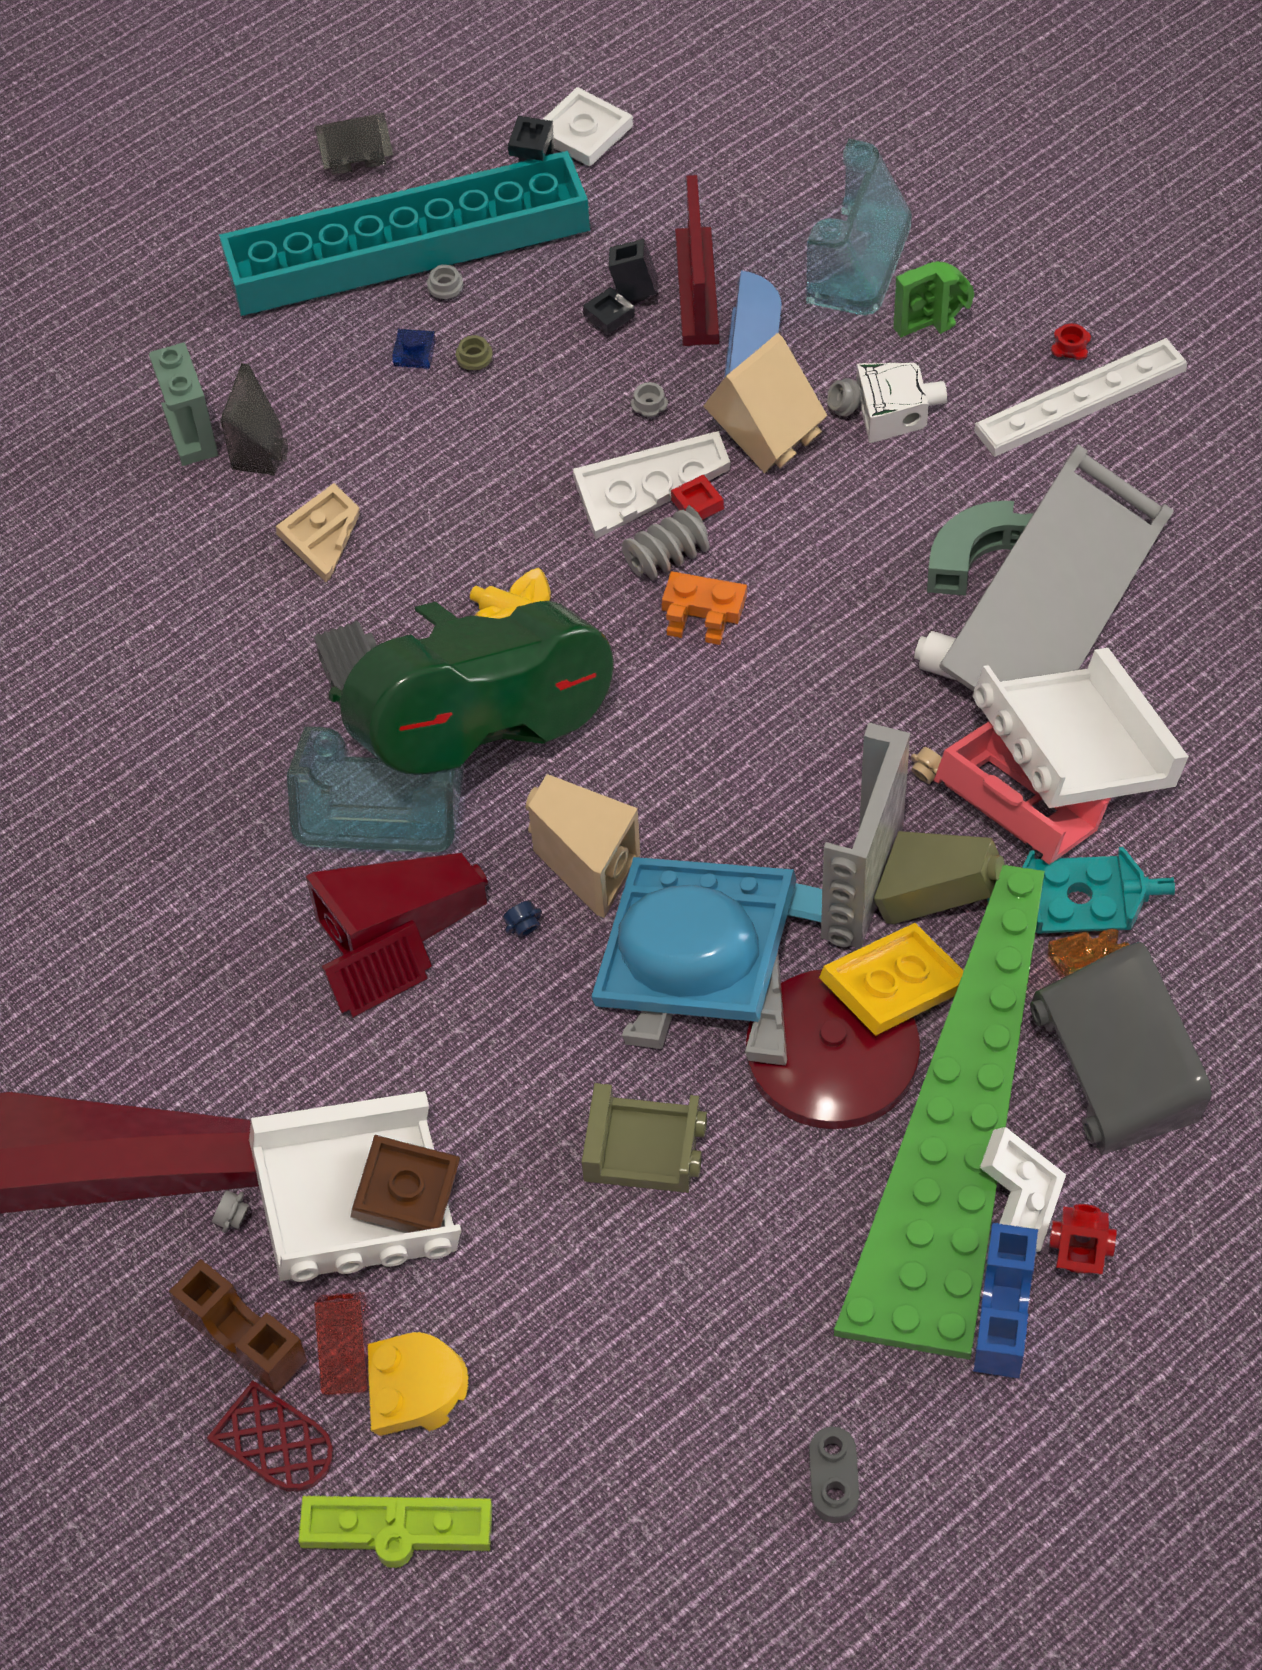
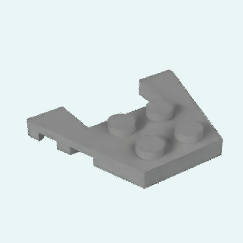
M777 952L760 1020L753 1023L745 1053L748 1061L786 1065L787 1050L779 955ZM642 1011L633 1024L629 1022L623 1030L622 1037L625 1044L662 1049L673 1014Z

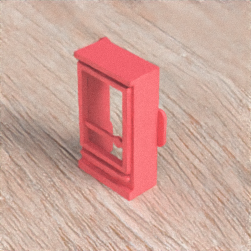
M990 721L944 750L934 781L938 784L942 781L945 782L944 785L1025 844L1031 845L1033 850H1038L1042 853L1041 859L1049 865L1098 830L1108 803L1111 798L1054 807L1057 811L1046 817L1032 807L1043 799L1035 791L1031 781L1020 765L1016 763L1012 753L1001 737L996 734ZM988 761L1034 793L1035 796L1025 802L1020 793L998 777L988 775L979 767Z

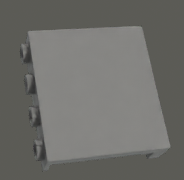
M868 723L863 743L860 821L855 843L852 849L825 842L821 938L829 940L834 945L840 947L852 946L859 949L862 948L876 908L874 897L897 833L903 830L910 733Z

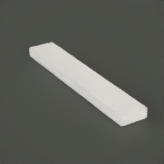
M1165 338L975 423L974 432L991 454L996 457L1185 372L1187 361L1169 340Z

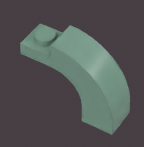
M993 501L970 507L951 518L938 532L931 547L927 593L966 596L968 573L973 563L986 553L996 550H1011L1033 513H1013L1014 501Z

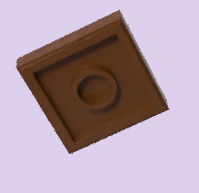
M374 1135L351 1210V1218L408 1233L440 1228L460 1157Z

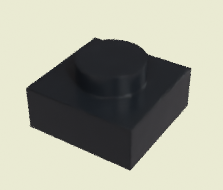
M609 287L583 305V316L608 336L635 317V307Z

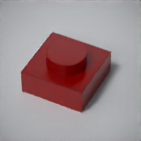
M704 474L671 490V500L679 510L686 511L689 505L698 512L702 520L724 509V499Z

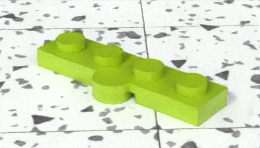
M302 1496L298 1542L301 1548L375 1549L380 1562L391 1568L402 1567L407 1564L412 1558L414 1550L490 1551L491 1498Z

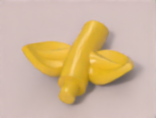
M538 567L521 576L508 592L493 586H489L486 589L474 586L469 597L470 600L479 603L480 611L475 616L500 619L510 616L518 606L539 601H550L551 591L544 572Z

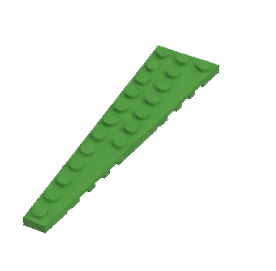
M1008 865L1002 866L998 881L996 880L834 1329L835 1337L971 1359L997 1181L983 1171L980 1166L993 1130L1006 1127L1045 871Z

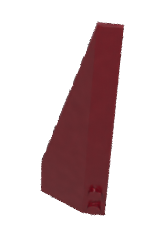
M17 1092L0 1093V1214L258 1187L259 1183L249 1142L251 1120Z

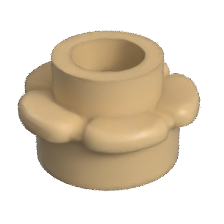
M923 747L917 755L914 753L911 755V760L914 762L911 770L920 780L931 784L942 757L933 750Z

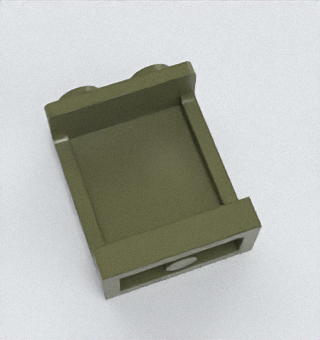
M594 1083L582 1156L584 1182L689 1193L691 1177L699 1178L701 1170L702 1151L695 1150L697 1137L705 1138L707 1126V1112L700 1111L699 1096L690 1095L689 1105L613 1097L612 1085Z

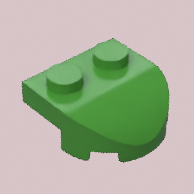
M945 262L928 263L897 276L894 330L900 338L930 325H933L940 334L955 326L956 321L954 317L963 306L965 309H970L974 299L973 286L960 270Z

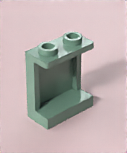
M185 342L151 351L149 353L150 361L165 402L161 403L163 413L182 466L218 456L205 396Z

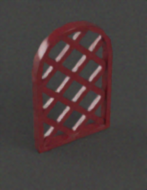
M253 1380L207 1436L208 1442L263 1478L267 1483L284 1491H304L316 1486L326 1477L333 1461V1447L328 1433L315 1420L310 1419ZM257 1392L273 1403L259 1405ZM252 1393L253 1406L240 1408ZM277 1409L279 1423L262 1426L260 1412ZM283 1409L299 1420L284 1422ZM254 1413L256 1427L239 1430L237 1416ZM232 1418L233 1431L219 1434ZM303 1426L304 1440L287 1443L285 1429ZM308 1426L316 1430L322 1437L310 1439ZM280 1430L282 1444L264 1447L263 1433ZM257 1434L259 1449L241 1451L240 1437ZM234 1438L236 1452L220 1441ZM326 1444L328 1447L327 1458L313 1461L311 1446ZM305 1447L307 1462L290 1465L288 1450ZM283 1451L284 1466L267 1469L265 1454ZM260 1455L261 1469L245 1458ZM323 1466L322 1470L315 1476L314 1468ZM309 1470L310 1480L300 1484L292 1483V1471ZM285 1473L287 1483L279 1481L270 1475Z

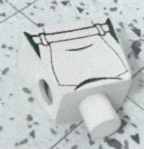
M915 363L857 364L856 382L861 392L860 408L869 443L923 429L927 426L928 406L947 403L945 382L939 381L924 384L920 368Z

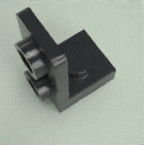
M518 116L508 142V156L518 157V162L531 159L543 161L545 156L554 154L553 121Z

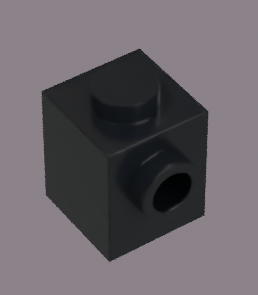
M645 239L609 248L608 267L617 292L628 302H638L657 294V272Z

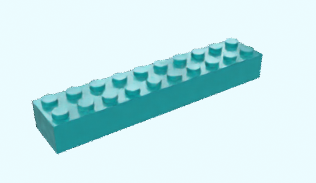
M564 151L547 155L543 161L533 159L219 234L225 265L241 316L432 270L440 265H452L590 231L588 198L569 152Z

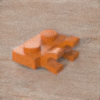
M671 571L662 597V610L667 611L666 620H669L667 635L682 638L688 615L706 618L705 627H708L705 642L720 645L726 623H739L747 597V585Z

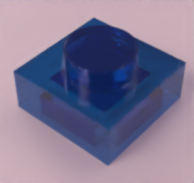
M398 329L392 355L393 365L430 369L436 343L435 331Z

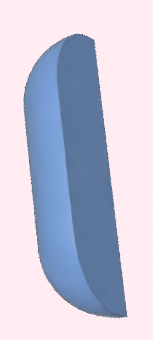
M742 270L737 283L736 307L732 308L724 378L774 335L779 333L781 298L778 291L765 278Z

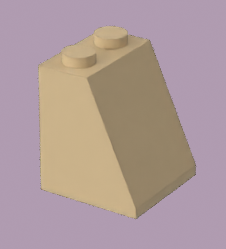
M779 333L774 335L731 371L704 404V408L764 473L775 464L780 469L797 454L793 448L800 442L806 447L822 432L818 426L828 416L787 343Z
M546 774L539 788L534 787L526 801V810L529 811L530 818L528 831L532 834L533 851L596 915L605 918L628 877L633 857L640 856L638 808Z

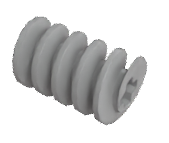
M689 505L686 511L678 510L674 513L673 518L665 517L660 522V525L653 524L649 526L647 532L640 531L636 533L634 539L627 538L622 542L623 554L631 570L637 576L645 573L651 580H655L658 577L656 566L664 573H668L671 570L669 559L677 566H681L684 563L682 552L690 559H694L697 556L695 545L703 552H707L710 546L707 538L708 533L702 518Z

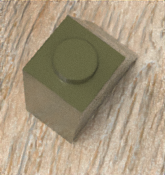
M898 831L874 901L885 923L896 924L991 897L996 880L998 881L1002 866L1005 865L1004 858L999 854L993 838Z

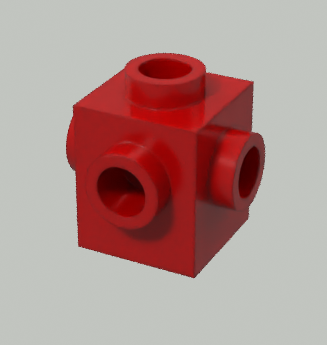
M1076 1204L1073 1208L1063 1206L1061 1221H1052L1049 1248L1057 1249V1268L1067 1269L1080 1274H1103L1105 1256H1114L1117 1230L1109 1229V1213L1101 1212L1100 1208L1089 1204Z

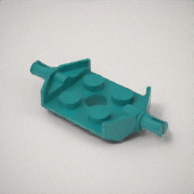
M1119 847L1117 856L1058 858L1050 865L1042 859H1035V850H1030L1022 868L1045 871L1036 933L1131 930L1138 918L1143 903L1149 901V896L1175 895L1174 877L1153 879L1144 877V872L1124 847ZM1076 891L1083 892L1089 896L1090 901L1084 904H1077L1072 902L1068 895Z

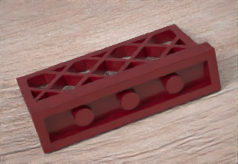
M686 175L688 228L675 229L682 345L719 344V325L711 227H701L697 175Z

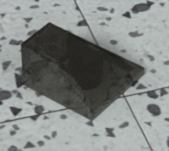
M241 363L220 419L231 469L275 476L280 461H285L287 457L288 440L283 438L280 421L250 365Z

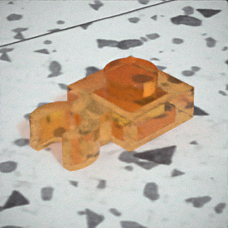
M1117 929L1104 930L1100 933L1099 937L1093 939L1087 932L1050 941L1047 955L1062 974L1067 976L1130 944L1128 942L1117 944L1119 933Z

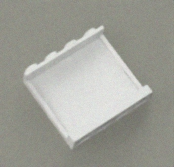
M1109 648L1094 650L1088 669L1002 682L998 680L989 665L983 666L978 683L974 688L973 698L977 706L982 709L996 734L1001 737L1012 753L1014 760L1025 772L1033 788L1040 794L1048 808L1176 787L1189 757Z
M425 1091L251 1118L249 1142L280 1281L293 1279L297 1282H304L320 1274L332 1272L351 1274L367 1266L382 1264L383 1266L391 1267L400 1265L408 1259L420 1257L439 1259L449 1255L451 1252L457 1251L461 1228L460 1224L453 1225L448 1205L440 1228L410 1233L351 1218V1210L374 1135L434 1150L427 1124L429 1104Z

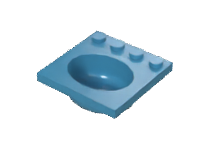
M633 857L591 996L595 1006L759 1022L797 880L794 869Z

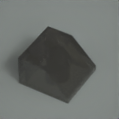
M385 113L318 125L312 129L322 170L330 169L332 175L351 172V164L365 162L366 168L387 164L385 157L393 156Z

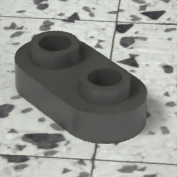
M825 1427L814 1434L809 1445L811 1502L813 1510L822 1520L829 1523H843L853 1517L859 1504L856 1444L853 1437L846 1430L839 1427ZM834 1443L840 1446L841 1451L837 1454H829L824 1448L826 1445ZM837 1488L844 1493V1496L841 1499L834 1500L827 1495V1492L830 1489Z

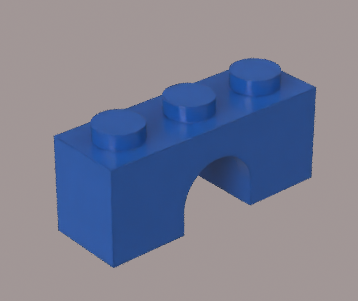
M992 1223L973 1372L1020 1379L1038 1229Z

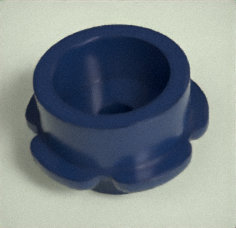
M531 900L515 905L502 917L507 925L505 928L506 933H517L518 937L521 938L534 932L540 926L538 919L541 917L542 910L540 908L536 909Z

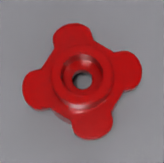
M1070 323L1055 330L1054 337L1056 338V343L1051 346L1053 355L1075 358L1077 360L1085 359L1088 356L1086 344L1091 341V335L1082 326Z

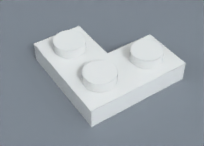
M1008 1128L994 1129L980 1168L1010 1191L999 1224L1038 1229L1036 1252H1040L1066 1174Z

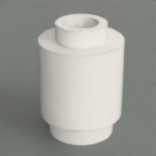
M931 631L928 637L921 636L914 655V659L920 660L919 669L956 680L939 667L956 638L935 631Z

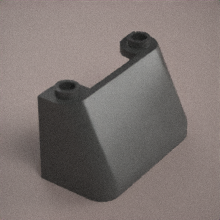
M1142 942L1125 946L1035 992L1032 1002H1030L1033 1019L1037 1026H1044L1049 1032L1056 1031L1089 1103L1086 1113L1087 1118L1082 1120L1084 1133L1091 1144L1096 1143L1101 1156L1199 1122L1211 1100L1210 1082L1153 958Z

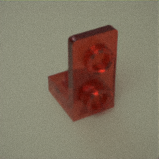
M365 1292L320 1295L315 1301L314 1306L321 1392L324 1395L364 1392L368 1387L362 1318L366 1311Z

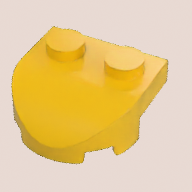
M420 1332L407 1333L367 1344L372 1432L378 1436H383L422 1426L430 1432L440 1428L449 1421L447 1415L454 1408L458 1400L463 1401L465 1399L468 1389L466 1365L463 1359L451 1347L432 1335Z

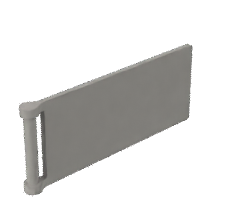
M1077 444L941 661L940 669L973 692L983 666L989 665L1000 682L1079 670L1174 510L1166 504L1162 506L1157 504L1086 455L1088 450ZM1078 467L1152 518L1150 524L1074 472Z

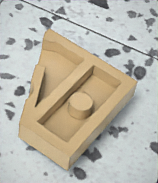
M333 483L276 526V534L327 582L331 578L359 518L360 507Z

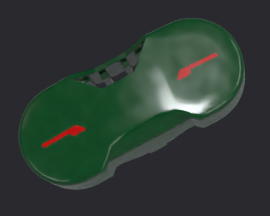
M435 601L415 607L417 613L435 625L429 637L418 640L410 634L385 641L372 648L355 664L346 679L343 690H340L337 686L330 689L329 700L340 704L341 717L347 732L386 766L404 774H430L461 768L462 764L479 745L500 739L545 744L576 731L592 718L603 703L612 681L614 659L606 636L560 603L539 601L518 606L510 616L498 619L473 615L457 618Z

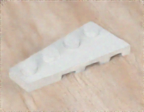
M719 431L575 468L573 469V478L596 540L671 501L672 489L703 474L710 481L729 471L730 460Z

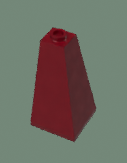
M462 853L317 871L306 876L316 921L341 955L368 943L410 920L416 923L423 942L487 904L485 886L488 885L486 875L477 863L471 865Z

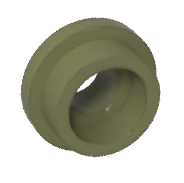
M476 335L462 339L455 353L457 363L467 370L483 369L490 364L493 358L491 346L483 337Z

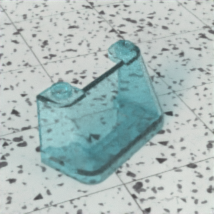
M848 139L843 152L846 178L842 214L849 216L847 221L834 218L823 219L812 228L807 241L806 303L858 315H869L878 311L882 306L911 229L912 212L878 149L868 142Z
M305 726L287 772L291 833L298 842L310 847L441 852L449 848L455 836L465 762L461 768L423 775L404 774L392 770L378 758L346 757L344 739L337 731L326 727Z

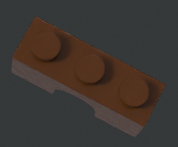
M202 1259L169 1290L178 1315L275 1394L307 1362L300 1338L266 1312L262 1317L255 1314L237 1295L234 1285Z

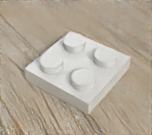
M579 87L571 92L544 118V120L553 121L554 148L561 152L568 151L570 157L589 167L633 126V116Z

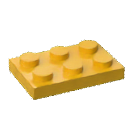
M913 923L824 965L819 978L876 1036L954 997L964 970L916 923Z

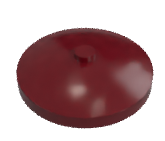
M822 969L791 977L781 983L787 1063L786 1065L748 1061L747 1059L748 1070L757 1090L773 1108L784 1116L798 1123L816 1128H852L867 1124L887 1114L905 1097L917 1074L920 1039L914 1017L875 1036L819 978ZM750 1021L748 1026L746 1046L754 1021Z

